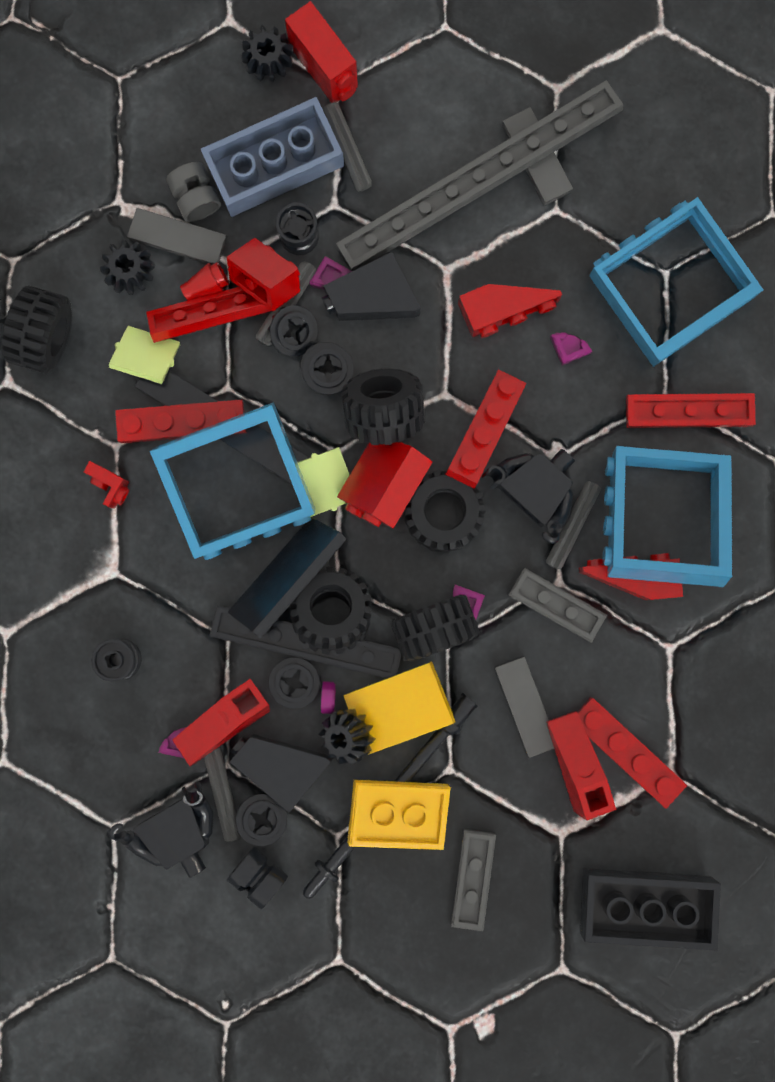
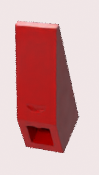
M487 284L460 295L458 305L471 336L480 335L481 338H485L498 332V327L509 323L510 326H515L526 321L528 314L536 311L539 314H544L555 309L562 293L560 290Z
M669 553L650 555V561L680 563V558L670 559ZM629 556L623 558L638 559V556ZM604 559L587 560V566L579 568V573L643 600L683 597L681 583L607 577L608 566L604 565Z
M249 679L221 698L173 738L172 741L191 767L270 712L269 704L253 681Z
M577 711L547 721L546 723L574 812L588 821L616 810L608 780Z

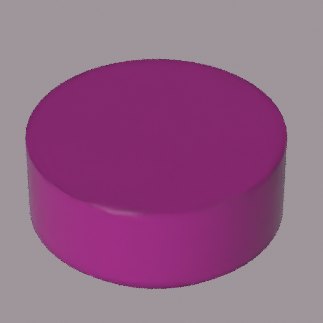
M323 681L321 696L322 714H332L335 710L336 684L334 682Z

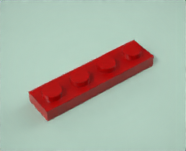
M240 287L147 311L146 314L150 335L155 343L270 312L271 310Z
M498 369L445 475L475 489L526 386L525 382Z
M755 393L634 394L626 396V428L753 427L756 425Z
M231 400L115 410L117 441L119 443L178 439L244 414V401ZM246 429L234 434L246 433Z
M590 697L577 711L589 739L665 809L688 786L594 698Z

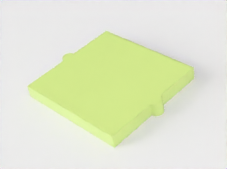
M127 326L120 342L115 343L116 350L109 362V368L162 384L169 368L174 366V357L180 347V342L166 339L154 343L150 332Z
M339 447L318 455L312 453L310 458L297 462L315 506V514L310 517L330 509L336 511L338 506L346 504L337 498L350 476Z

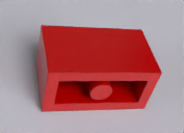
M253 238L226 257L230 280L272 312L300 292V273L297 266L277 254L271 246L263 244L256 238Z

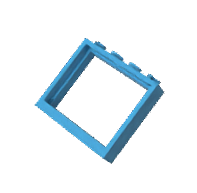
M698 197L689 203L686 200L678 203L670 210L672 215L663 221L658 217L644 228L646 232L638 238L635 235H631L619 244L620 250L613 255H610L609 252L603 254L600 259L593 263L595 267L589 275L653 367L754 299L764 290ZM689 220L739 292L657 347L607 274Z
M274 402L159 445L150 451L194 559L202 556L204 560L214 558L222 554L221 549L233 545L234 549L241 548L250 544L252 537L263 534L264 538L273 536L282 531L280 527L290 523L294 527L305 524L311 520L310 516L315 514V506ZM268 421L301 507L201 544L167 459Z
M616 446L612 457H607V467L605 469V475L610 476V486H606L604 494V505L609 506V516H605L603 534L608 536V547H604L602 558L604 559V565L608 566L607 577L724 587L732 578L731 456ZM625 466L711 473V566L623 558Z

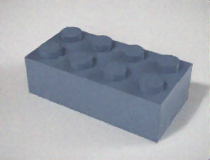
M317 97L201 148L204 160L231 217L344 167L343 152Z

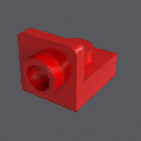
M89 461L84 473L92 476L90 483L107 491L109 486L111 487L103 505L113 509L116 508L117 504L122 505L129 494L127 486L130 481Z

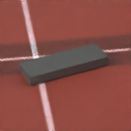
M531 107L503 120L502 126L510 139L538 122ZM554 152L525 169L544 206L573 191V187Z
M136 208L127 238L131 241L206 264L210 263L211 265L220 262L227 241L225 234L140 208Z
M526 568L522 569L508 594L511 598L590 643L593 642L607 617L603 612Z
M523 656L494 667L528 758L554 749L546 723L549 719L525 657Z
M471 829L463 830L451 927L484 931L496 833Z

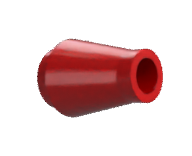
M218 262L212 265L208 263L187 282L180 285V288L188 301L224 291V287L229 285V280Z

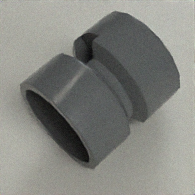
M201 162L184 164L167 175L166 182L173 197L179 199L177 205L186 222L204 219L220 208L221 202L214 187L208 186L210 179Z

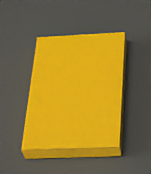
M432 661L343 695L348 709H355L357 716L360 714L366 715L365 724L373 725L369 734L376 739L370 744L372 751L369 754L456 722Z
M354 780L348 845L350 847L444 850L451 787L448 784Z

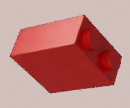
M310 1L285 19L288 42L293 45L294 54L330 102L346 101L356 92L358 87L356 60Z
M395 442L390 445H371L369 443L337 498L347 504L345 510L360 519L363 518L378 528L381 523L394 528L433 461L414 447L402 442Z

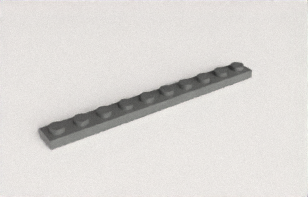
M608 81L602 82L337 242L336 245L352 271L376 260L623 111V103Z

